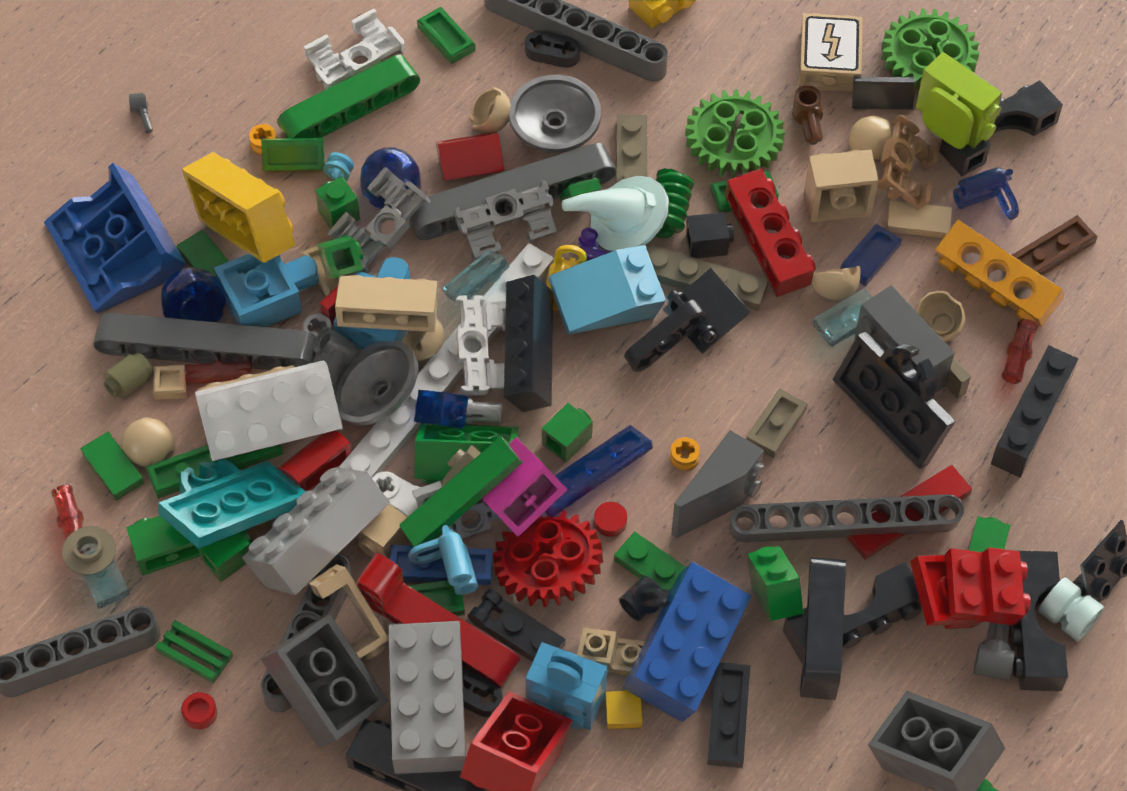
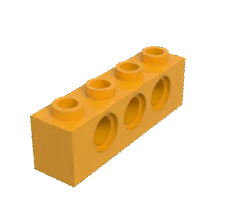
M960 220L955 222L935 249L940 259L938 263L951 273L957 270L966 276L964 281L978 291L982 287L991 293V300L1003 308L1009 305L1017 311L1015 315L1030 326L1034 322L1042 327L1064 298L1062 288ZM969 253L980 255L979 260L974 264H967L963 261ZM996 270H1002L1006 273L1005 278L998 282L990 280L989 276ZM1026 287L1032 290L1031 296L1027 299H1018L1015 296L1016 291L1020 288Z

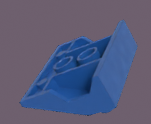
M115 163L108 166L109 181L91 196L69 199L44 221L92 308L97 313L163 284L186 265V262L135 177Z

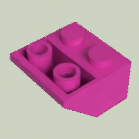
M516 437L509 445L523 463L488 492L482 500L518 537L560 498L567 489Z

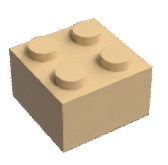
M851 150L843 153H821L809 156L804 195L810 223L872 216L879 181L872 150Z

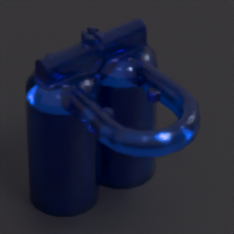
M996 167L960 180L958 188L953 190V198L957 207L963 209L997 197L1005 216L1010 220L1017 218L1019 214L1018 202L1007 182L1012 180L1013 170L1008 169L1004 171L1002 168ZM1002 188L1011 204L1012 211L1010 210L1007 201L1002 193Z

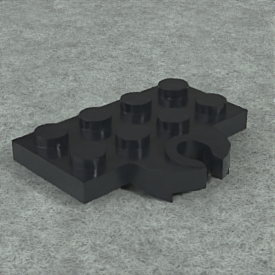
M867 332L859 334L832 380L921 469L930 463L956 422L933 399L937 389L933 365L928 358L919 362L916 365L917 371H915L911 359L919 354L920 349L917 347L903 344L885 351Z

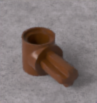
M805 84L798 87L795 91L792 116L795 121L802 124L805 141L815 145L823 139L820 120L823 117L821 107L822 93L816 86Z

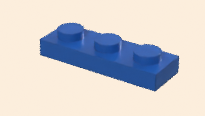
M391 545L390 560L402 569L403 582L431 583L448 580L442 558L425 564H413L409 561L408 554L414 546ZM437 547L432 550H427L422 553H419L417 556H425L433 552L439 551L440 549L439 547ZM468 548L477 584L491 585L493 549Z

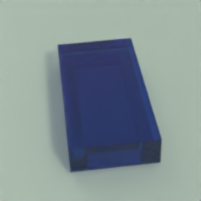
M875 224L843 261L840 269L860 266V284L866 287L901 246L902 239L880 225Z

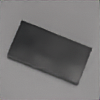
M854 76L852 108L913 110L915 78Z

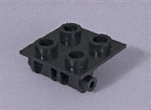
M712 268L707 270L683 292L671 291L667 296L669 300L668 305L663 308L664 312L669 316L682 304L690 300H697L707 313V317L687 337L702 354L751 313Z
M1123 520L1117 523L1080 565L1082 573L1073 583L1081 589L1082 597L1090 595L1100 603L1108 598L1112 588L1120 579L1127 576V534Z

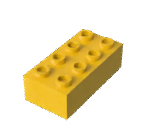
M214 152L182 168L200 222L263 263L295 246L292 235L294 227L286 216L284 210L286 202L278 189H273L260 178H255L245 169L237 167L229 159H224Z

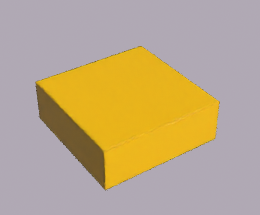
M629 691L605 693L607 729L642 728L641 698Z

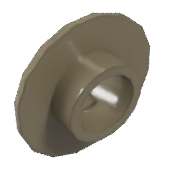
M86 526L75 530L67 537L62 547V558L65 565L72 572L80 575H94L102 572L111 564L116 553V544L113 536L107 530L97 526ZM86 544L98 545L97 550L91 555L79 553L80 549Z

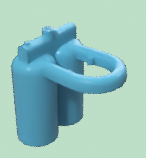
M447 525L442 527L443 535L440 538L420 544L410 550L408 557L409 561L413 564H425L442 558L448 582L454 587L456 594H469L478 588L467 545L462 542L461 536L453 532L452 529H449ZM437 547H439L440 549L439 551L433 552L425 556H417L419 553H422L427 550H432Z

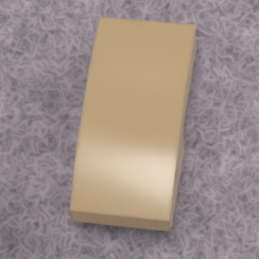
M583 628L577 655L608 666V672L628 676L645 641L618 638L617 632Z

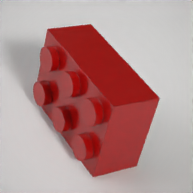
M509 691L470 743L460 777L479 788L489 791H536L562 753L573 720Z

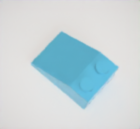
M645 245L615 250L548 277L567 334L653 319L666 302Z

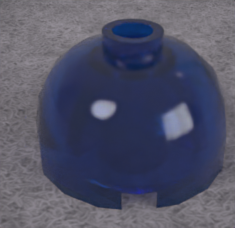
M396 147L378 149L365 159L361 167V192L374 207L383 209L386 200L381 195L377 198L367 187L385 167L403 183L411 182L421 190L419 166L414 157L403 149Z
M186 267L175 271L166 280L161 290V308L165 318L217 323L224 314L223 308L226 304L225 293L217 277L205 269Z

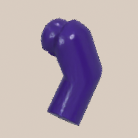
M593 228L583 229L581 236L578 238L579 248L585 251L587 261L610 253L600 249L599 243L596 240L598 233Z

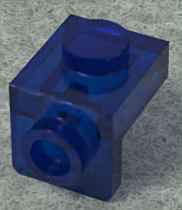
M418 390L414 422L463 429L465 427L468 397L448 392Z

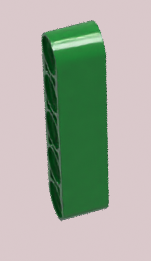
M395 55L286 109L279 115L277 124L287 138H322L411 93L418 87L421 79L403 55Z

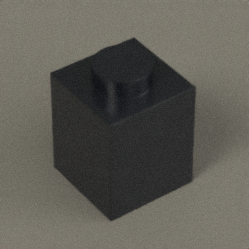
M725 212L687 216L686 238L690 257L698 259L728 255L729 243L734 242V232L732 224H727Z

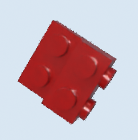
M988 547L983 552L951 548L945 553L949 614L951 618L1014 625L1028 613L1030 596L1023 592V582L1027 577L1028 568L1026 562H1022L1020 559V551Z
M945 555L916 556L910 560L927 626L944 625L945 629L973 628L982 623V621L950 617Z

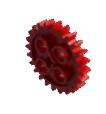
M550 509L547 517H542V515L538 517L518 537L513 532L503 531V541H496L495 543L497 552L493 553V566L499 585L505 586L507 595L515 593L518 602L528 597L530 606H533L538 599L542 600L543 607H547L550 599H554L559 606L562 602L561 597L564 596L574 601L573 592L578 591L585 594L584 583L595 584L594 575L601 574L600 564L604 562L601 540L598 539L596 529L590 530L589 521L580 523L579 515L577 514L568 519L565 510L561 512L559 517H554V512Z

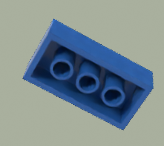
M692 561L679 573L670 591V595L667 597L670 603L668 606L662 607L622 688L677 720L684 722L696 712L751 595Z

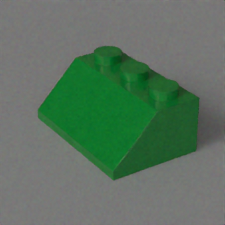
M421 423L415 439L414 479H422V482L427 484L441 482L451 468L447 464L448 461L459 449L465 452L473 445L482 453L500 436L509 444L514 438H518L519 427Z

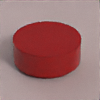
M605 502L599 505L594 513V526L600 534L609 537L621 534L627 526V511L617 502Z
M203 692L193 693L182 703L181 714L183 720L193 729H205L211 726L217 718L216 703L209 694Z

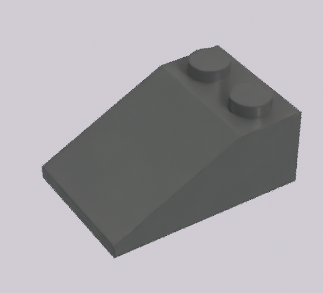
M730 430L674 503L671 534L678 538L736 509L738 506H742L748 496L754 498L762 485L760 476L765 468V465L762 464L764 450Z

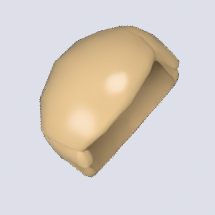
M493 87L478 95L473 105L472 115L469 117V120L474 124L472 129L482 133H492L500 131L507 125L511 104L508 96L502 90Z
M878 116L861 118L852 126L849 132V146L851 150H872L873 159L881 160L885 141L892 137L893 127L886 119Z
M860 266L831 269L820 273L815 272L812 277V287L817 294L826 299L845 300L854 295L859 289Z
M947 291L929 292L920 299L916 308V312L944 342L952 341L961 334L966 322L962 304Z
M436 319L435 332L408 330V333L401 342L413 351L418 362L425 361L439 352L445 340V332L440 321Z
M145 417L132 422L124 431L122 449L133 464L146 467L163 461L170 451H174V434L162 421Z

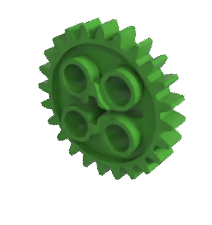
M922 8L920 15L917 16L911 10L909 11L908 19L900 15L898 23L892 21L890 29L885 30L881 46V60L886 61L885 70L892 69L891 77H914L915 89L921 84L923 70L942 52L970 71L975 72L980 54L977 51L979 42L974 41L975 32L967 33L968 24L959 26L960 17L958 16L952 20L948 19L949 12L947 11L942 16H938L937 9H933L932 14L927 15L925 9Z
M735 89L733 96H729L725 90H722L721 98L712 93L710 95V102L701 99L700 108L694 106L692 108V115L687 117L685 137H687L686 147H691V157L698 156V165L707 162L709 172L719 168V176H723L726 171H730L731 177L735 178L737 171L746 174L750 169L753 171L760 169V165L769 168L770 161H776L778 159V152L782 151L785 130H783L784 121L778 120L779 111H771V102L762 105V96H758L754 100L750 99V91H747L744 97L739 96L738 89ZM739 114H743L740 121V129L735 134L733 148L730 153H726L729 148L730 138L733 137L737 118Z

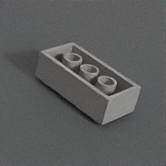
M338 467L329 469L321 476V482L313 490L305 492L297 499V505L289 513L279 516L274 521L273 528L265 536L257 538L250 544L249 551L242 559L266 588L292 595L299 593L390 503L368 472Z
M460 622L389 625L392 761L395 774L462 771L466 759Z

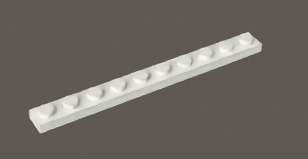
M528 243L483 296L485 298L483 306H485L486 302H506L507 281L535 275L542 280L548 273L550 265L554 262V257ZM493 327L491 331H487L488 344L501 328ZM457 328L444 342L439 352L418 373L415 386L405 403L392 415L377 422L339 468L368 472L371 478H373L389 464L419 428L420 424L434 410L436 399L442 400L464 374L463 364H458ZM468 338L463 342L464 348L468 352L475 353L481 349L480 342L475 338Z

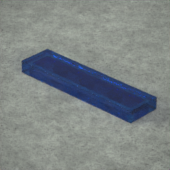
M630 424L556 474L555 477L564 485L567 491L545 513L552 518L652 450V440Z

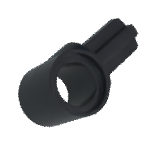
M643 576L619 598V603L631 618L641 621L647 614L656 612L660 607L668 606L670 602L667 597L670 593L667 589H661L650 577Z

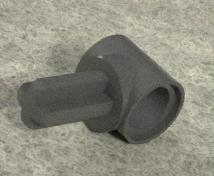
M989 624L987 640L978 646L973 674L1009 681L1014 661V651L1008 644L1010 625Z

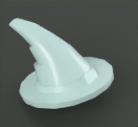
M634 176L619 181L609 189L580 194L562 201L563 211L589 212L591 214V228L595 229L598 233L596 240L599 246L608 252L619 249L642 246L651 241L662 228L667 217L669 198L664 187L651 177Z

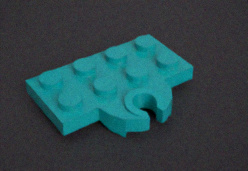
M222 458L218 462L199 463V475L201 478L196 477L194 470L190 467L185 469L184 472L181 471L180 494L159 502L158 514L199 549L290 512L297 505V499L306 491L269 461L241 471L232 462Z

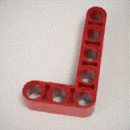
M379 553L373 556L356 582L369 607L394 624L459 621L462 667L495 683L500 689L504 686L520 661V657L512 650L403 582L402 569L392 560Z

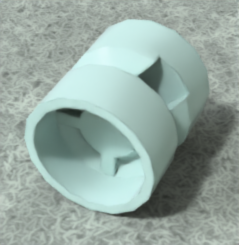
M1065 577L1047 595L1038 612L1053 624L1062 623V631L1078 642L1093 627L1105 607L1090 595L1082 597L1081 589Z

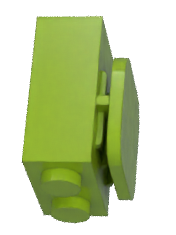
M942 52L923 70L916 108L923 112L922 119L926 127L957 149H962L967 144L975 148L982 140L987 141L996 130L994 123L1001 111L999 104L1002 92Z

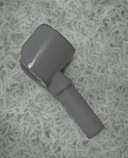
M129 94L130 111H140L145 132L151 133L153 128L148 116V102L146 101L145 94Z

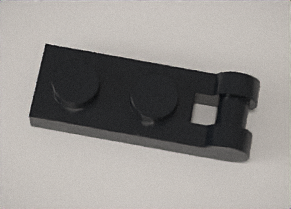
M488 589L484 593L479 607H473L467 615L473 624L532 662L541 642L559 649H563L566 645L565 638L505 601L500 594L492 589ZM493 610L501 614L496 621L489 617Z

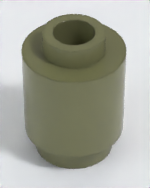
M141 353L129 354L104 373L105 381L103 384L113 397L119 396L125 399L149 380V376L153 373V368Z

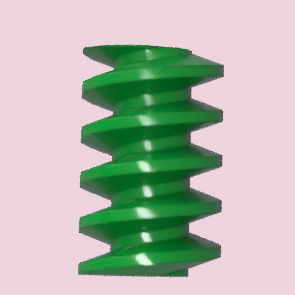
M664 168L657 171V178L655 180L664 187L669 198L667 217L662 228L654 236L658 238H669L673 236V233H679L684 230V221L687 218L686 211L690 206L691 190L694 187V182L689 176L674 169Z

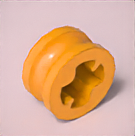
M267 124L256 125L249 132L251 149L259 155H262L260 137L277 139L275 129Z
M688 437L675 440L670 450L672 465L683 471L695 468L700 457L699 444ZM681 450H689V458H681Z

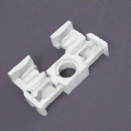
M372 9L352 20L353 31L356 35L361 34L364 37L363 41L340 53V56L338 53L333 54L327 34L304 46L306 58L315 67L317 81L320 84L323 83L326 90L380 63V60L400 50L404 54V40L393 27H387V34V29L377 18L376 10ZM357 56L368 58V61L363 64H356L352 60Z
M474 295L471 300H467V296H458L456 298L454 306H460L461 328H457L456 341L458 364H463L465 386L460 388V394L463 396L487 395L490 386L491 389H504V363L494 364V360H489V363H487L489 358L487 331H491L493 327H502V331H505L506 302H486L485 306H483L485 298L481 295ZM468 338H475L480 342L481 349L475 353L468 352L464 348L463 342Z

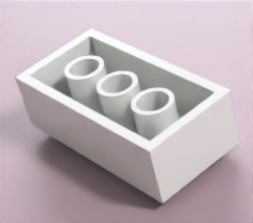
M324 360L195 392L212 461L343 428L328 366Z

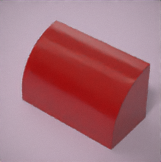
M497 132L435 142L444 181L505 171L499 134Z
M336 430L322 433L277 469L306 492L313 490L321 482L320 478L326 471L336 467L339 468L350 455V442Z

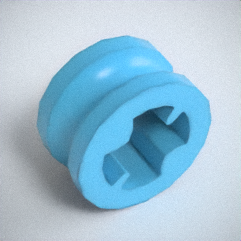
M339 152L330 153L327 158L328 162L324 164L323 171L333 180L343 176L345 181H347L350 177V172L354 168V162L345 154Z

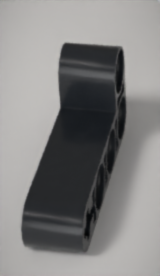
M810 558L805 653L801 674L800 697L836 700L842 668L846 560Z

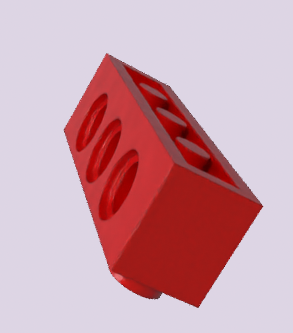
M761 168L727 180L725 198L730 203L731 209L766 278L769 279L768 282L776 297L811 285L814 271H816L814 259L811 254H806L802 247L800 232L797 228L793 229L791 226L788 210L784 203H779L772 179L766 178ZM754 205H762L763 208H758ZM766 230H775L777 233H770ZM779 255H787V256H789L790 258H789V259H784V258L780 257Z

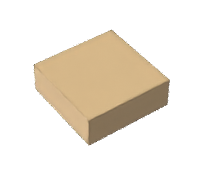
M186 364L154 366L153 395L155 400L187 398L188 370Z

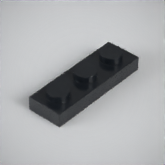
M719 662L714 673L707 765L743 768L750 665Z

